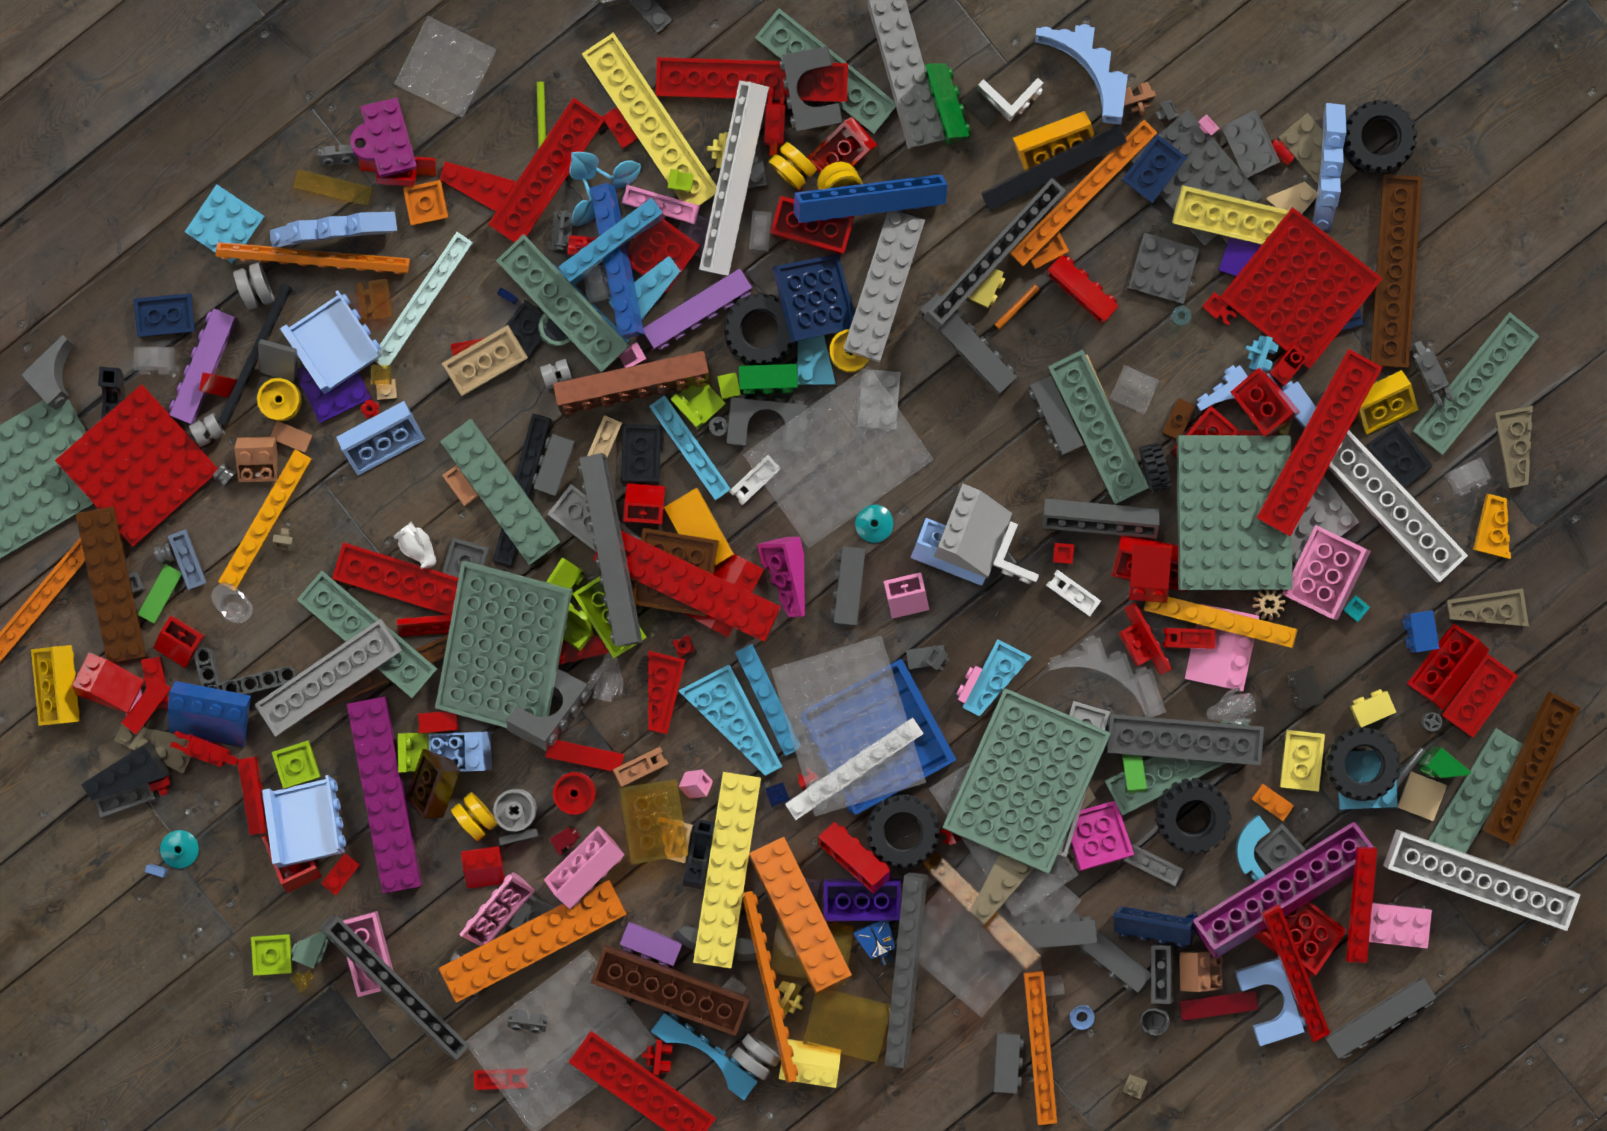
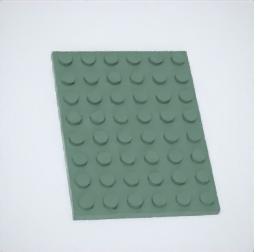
M69 399L57 410L42 400L0 425V559L75 516L76 513H80L94 505L55 461L88 432Z
M1177 436L1179 590L1293 589L1292 535L1289 537L1256 519L1291 454L1290 436Z
M463 561L460 568L435 708L507 728L506 720L516 707L538 717H548L573 589Z
M1005 688L942 828L1050 874L1111 733Z

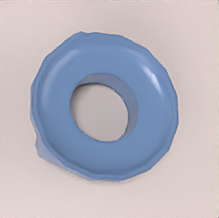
M1088 1005L1077 1006L1069 1014L1071 1024L1077 1029H1088L1094 1023V1012ZM1085 1012L1087 1014L1086 1020L1078 1021L1076 1018L1077 1014Z

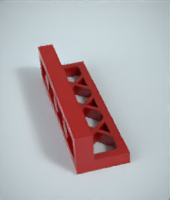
M257 756L238 759L249 834L268 833Z

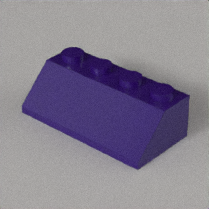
M823 879L825 921L900 920V879H889L874 894L857 879Z

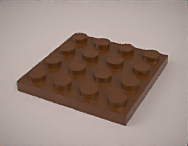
M643 528L642 541L714 574L719 540ZM634 580L633 596L635 605L707 617V614Z

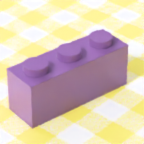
M629 922L620 945L623 946V950L631 953L635 950L641 953V957L648 960L655 958L659 960V964L669 967V965L674 966L682 943Z

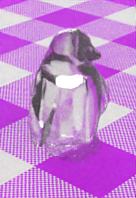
M606 653L600 667L590 676L588 689L591 690L594 686L592 698L613 702L617 689L618 695L622 694L624 683L620 672L618 656L613 658L611 653Z
M1237 687L1228 691L1217 704L1207 709L1206 715L1211 721L1224 720L1237 725L1246 724L1252 720L1243 717L1256 711L1255 698L1251 693L1234 695V693L1240 690Z

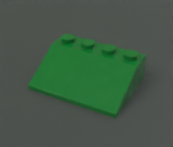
M946 63L926 64L924 74L927 75L929 80L928 86L934 98V105L939 116L946 145L969 139L971 129L969 123H965L963 115H966L963 104L958 103L957 97H960L957 86L952 84L951 79L954 78L951 67L947 68Z

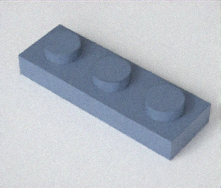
M187 529L169 535L170 544L188 590L206 584L207 581Z

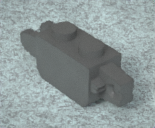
M1421 340L1413 343V348L1416 352L1413 355V363L1427 393L1432 395L1438 407L1443 405L1437 393L1438 391L1443 390L1446 399L1449 402L1453 401V396L1448 388L1449 383L1433 350L1425 349Z

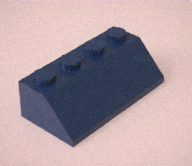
M1120 906L1114 912V932H1119V935L1124 937L1136 935L1141 940L1152 938L1157 939L1159 943L1167 944L1169 941L1175 942L1177 946L1187 947V945L1193 942L1194 919Z

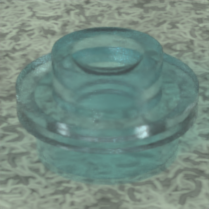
M1178 306L1172 312V319L1178 325H1185L1191 319V311L1185 306ZM1179 312H1183L1185 314L1184 319H1180L1178 317Z

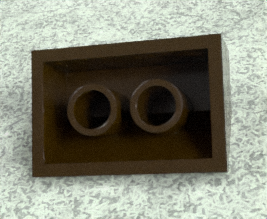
M422 749L406 797L424 819L444 817L457 778L459 777L460 769L451 759L427 749Z

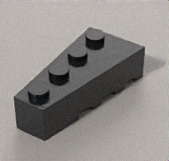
M148 741L87 779L81 786L92 801L164 778L170 771L151 742Z

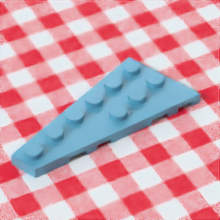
M730 664L679 690L764 775L782 767Z

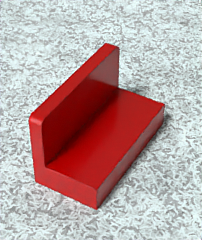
M447 711L418 714V733L458 730L457 714Z

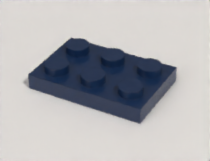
M1157 134L1123 177L1122 181L1152 204L1187 159V156Z
M192 293L134 299L137 337L196 332Z

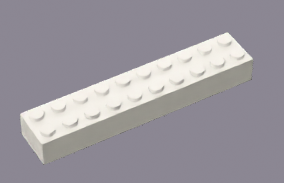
M1348 430L1328 469L1435 582H1441L1468 555Z
M1397 829L1383 866L1390 870L1566 931L1569 928L1580 894L1575 891Z

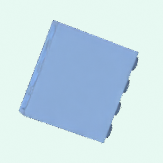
M338 290L336 291V297L291 327H288L286 324L280 328L291 346L297 349V355L324 394L382 356L379 352L382 348L376 339L373 341L368 336L371 334L366 324H360L358 321L361 319L356 309H350L348 306L351 304L350 300L345 294L341 295Z
M326 775L324 780L272 791L271 789L262 790L272 864L278 868L345 853L344 846H346V840L341 831L343 821L339 817L338 811L341 806L339 799L336 797L338 786L336 780L329 775Z

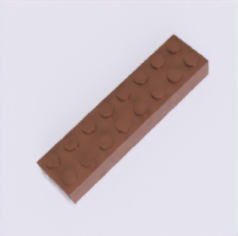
M701 351L553 383L557 406L561 414L568 416L575 414L579 410L592 411L597 406L610 407L614 405L613 403L620 401L621 403H629L634 398L647 399L657 393L659 395H666L671 390L684 391L689 389L688 386L695 384L696 387H703L708 382H711L705 353Z
M606 944L603 947L591 980V984L734 1036L738 1032L749 1002L748 996Z

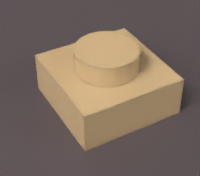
M396 379L376 381L377 400L397 398Z

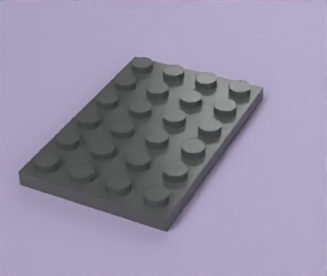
M1188 109L1158 134L1187 156V159L1159 194L1174 212L1182 185L1252 202H1257L1262 197L1260 192L1246 178L1209 133L1205 134L1199 127L1201 124ZM1149 142L1148 144H1146V145L1130 160L1133 164L1137 161V159L1140 157V155L1144 152V150L1147 148V146L1150 144V142ZM1187 227L1203 246L1218 235Z

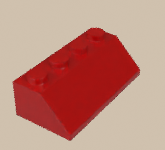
M1061 255L1045 274L1102 325L1118 308L1116 304L1118 301L1111 294L1107 296L1102 291L1103 287L1096 281L1094 283L1088 279V273L1082 268L1078 270L1074 266L1075 262L1066 255L1064 257Z
M1120 537L1111 576L1130 580L1133 542L1172 545L1169 589L1187 592V590H1179L1177 545L1140 537Z
M1454 623L1438 642L1439 649L1431 651L1407 682L1411 688L1441 710L1446 707L1489 651L1478 638Z

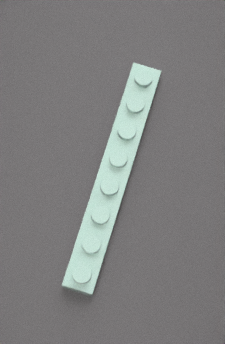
M456 232L381 342L380 347L382 349L379 352L382 356L375 360V362L385 369L390 367L473 242Z

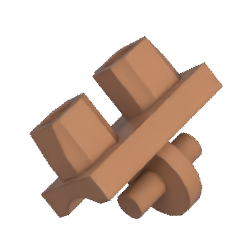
M1148 82L1137 85L1140 95L1133 96L1131 87L1126 88L1124 107L1137 104V106L1130 108L1132 113L1139 111L1140 116L1145 115L1144 109L1150 108L1149 102L1143 104L1142 102L1153 99L1156 96L1155 90H1151Z

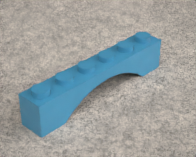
M650 198L561 264L559 268L569 282L575 285L612 252L635 236L652 228L666 216L656 202Z
M665 1011L651 1032L666 1043L688 1044L707 1053L721 1068L726 1078L728 1089L745 1100L758 1082V1079L755 1078L756 1075L740 1067L741 1064L733 1057L731 1059L725 1055L726 1051L721 1047L712 1046L709 1043L711 1040L703 1034L697 1035L694 1032L695 1028L690 1024L685 1023L684 1025L681 1023L678 1015Z

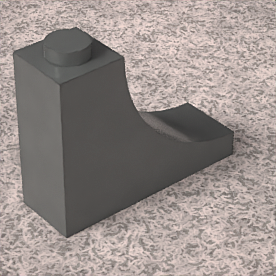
M64 335L22 374L42 399L55 410L62 407L70 398L63 385L62 373L64 363L75 345Z

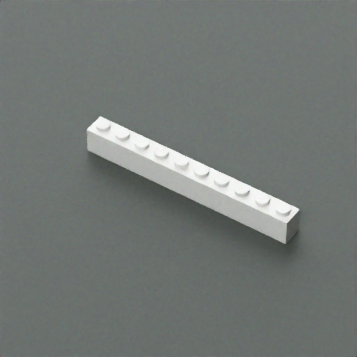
M739 80L699 267L700 270L729 275L769 89L767 86Z

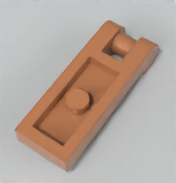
M661 747L613 769L612 771L620 787L669 764L661 753L663 752ZM653 756L657 760V763L654 765L650 759Z

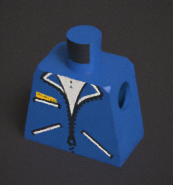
M888 920L875 921L853 932L871 959L879 956L883 966L893 961L889 951L895 948Z

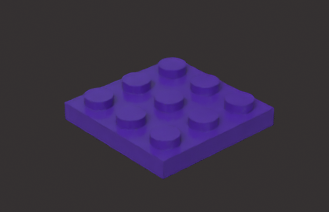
M306 367L297 370L298 380L319 423L372 399L360 372H357L324 394Z

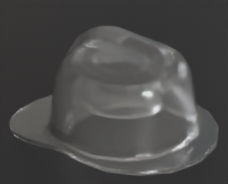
M223 583L214 588L211 595L212 603L221 612L225 620L232 623H241L247 621L252 616V604L236 587Z

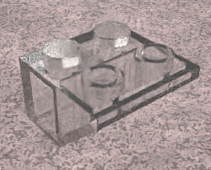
M1123 365L1108 400L1144 415L1153 398L1159 380Z

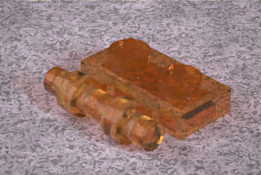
M388 279L368 281L369 289H364L363 282L355 283V297L358 299L359 307L357 312L360 314L361 322L368 321L367 313L371 312L374 320L393 317ZM370 295L371 306L366 307L365 296Z

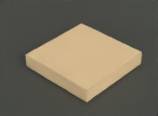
M1410 771L1398 802V808L1434 821L1447 785Z

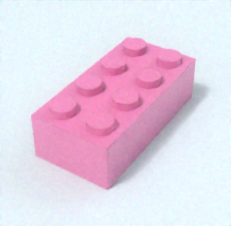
M598 826L544 881L553 894L570 909L580 901L584 894L592 890L594 885L601 878L605 877L608 871L618 864L625 854L616 842Z
M1372 902L1369 942L1428 948L1432 910Z
M378 911L342 920L393 970ZM347 957L357 997L381 991Z

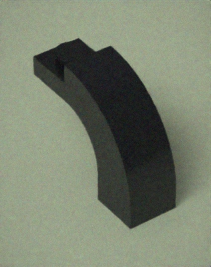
M99 366L98 386L102 389L101 419L124 400V376L120 368Z
M696 819L682 886L702 888L715 822Z

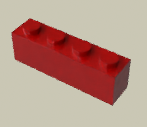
M833 822L818 836V845L873 894L890 879V869L887 864L877 860L874 853L869 849L866 850L857 838H852L842 825L839 826Z

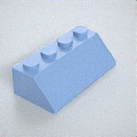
M404 401L336 437L344 455L357 475L370 470L425 440L416 420Z
M926 518L911 558L982 586L986 577L934 557L946 525Z

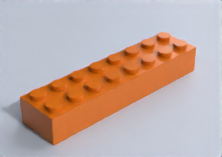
M785 837L750 852L749 858L815 994L817 995L850 979L852 974Z

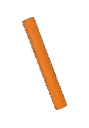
M1034 284L994 325L1000 330L1040 288Z

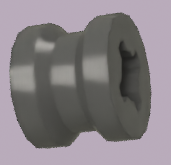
M715 417L710 421L709 429L713 435L717 437L723 436L728 431V423L722 417Z
M224 463L214 473L213 478L219 479L221 485L225 487L233 480L237 472L230 470L229 465Z
M169 542L165 543L162 547H154L155 557L159 565L164 564L165 561L171 562L175 560Z
M1428 712L1421 718V726L1427 731H1437L1442 725V719L1437 713Z

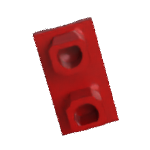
M569 235L568 255L574 256L598 237Z
M657 1038L655 1053H653V1046H648L647 1052L641 1053V1057L646 1058V1065H652V1059H655L654 1075H659L660 1072H670L671 1061L661 1060V1054H672L673 1043H666L661 1038Z

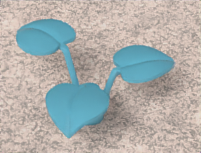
M572 152L569 169L570 176L575 180L582 179L589 197L588 201L582 200L576 205L572 214V225L576 227L585 225L595 219L591 193L586 179H592L597 171L613 180L615 188H624L633 183L637 178L641 164L634 161L621 162L615 167L613 175H609L598 168L599 159L596 155L587 152Z

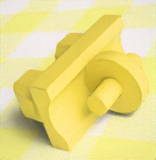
M728 132L719 134V140L714 139L713 146H707V151L712 152L711 159H717L716 168L721 169Z
M782 981L778 990L785 993V995L778 1002L786 1016L788 1011L793 1014L796 1008L803 1009L804 1006L800 1004L802 996L798 995L802 986Z

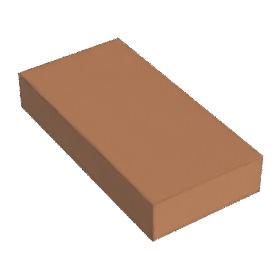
M279 421L276 422L270 436H276L277 442L304 453L307 452L313 437L309 433Z
M457 465L442 475L464 507L479 497Z

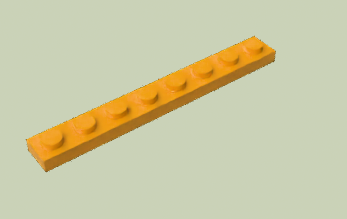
M296 449L294 450L219 579V583L236 592L310 465L312 458Z
M1168 597L1167 603L1146 601L1144 607L1145 611L1290 648L1294 646L1298 630Z

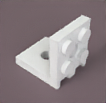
M1037 78L1012 106L984 79L978 84L977 91L1008 121H1011L1017 113L1022 114L1029 107L1031 99L1035 101L1043 91V82Z
M1009 522L993 566L1002 569L1001 573L1013 577L1014 574L1019 576V580L1024 583L1031 584V582H1036L1039 577L1038 574L1004 561L1018 526L1014 522Z

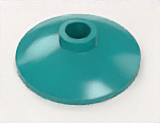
M868 505L857 514L855 520L856 531L867 542H881L892 532V515L883 506ZM872 520L878 521L877 527L871 526Z
M176 830L164 837L161 842L160 853L165 863L169 866L179 869L185 868L196 860L199 853V845L191 833L184 830ZM177 846L181 847V853L175 851Z

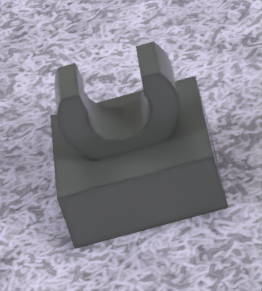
M1171 99L1160 103L1163 109L1156 112L1159 120L1165 117L1169 120H1174L1179 117Z
M934 645L923 661L936 670H944L941 666L944 660L949 662L950 659L947 657V653Z

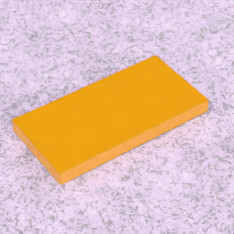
M698 488L664 507L678 534L719 540L715 566L734 555Z

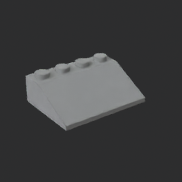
M962 484L934 557L988 578L1012 513L981 490Z

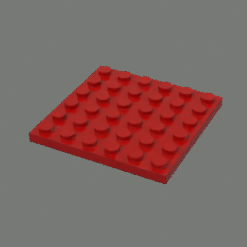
M1291 207L1221 294L1220 298L1267 336L1273 338L1286 351L1293 344L1298 346L1309 356L1303 364L1310 369L1383 278L1295 208Z
M143 384L55 460L98 509L115 507L120 533L132 546L213 477L214 473L218 470V467Z

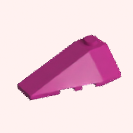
M784 537L757 544L761 563L764 569H768L772 577L770 581L772 585H776L779 591L778 597L788 617L805 616L804 552L800 537Z

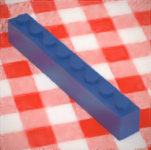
M940 174L794 193V214L799 223H808L816 220L946 204L947 183Z
M609 183L590 187L599 236L622 220L616 189ZM625 243L604 259L618 333L619 336L628 339L643 335L644 329L627 244Z

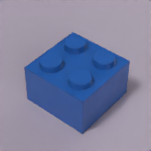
M1433 610L1404 614L1405 618L1402 619V624L1408 634V637L1405 638L1407 649H1410V652L1439 649Z

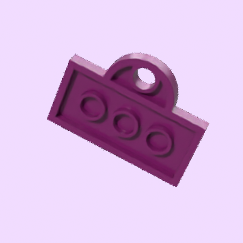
M398 97L360 106L364 124L358 126L351 135L350 143L353 153L364 161H375L379 178L417 169ZM361 140L366 145L363 148H358L355 146V143Z

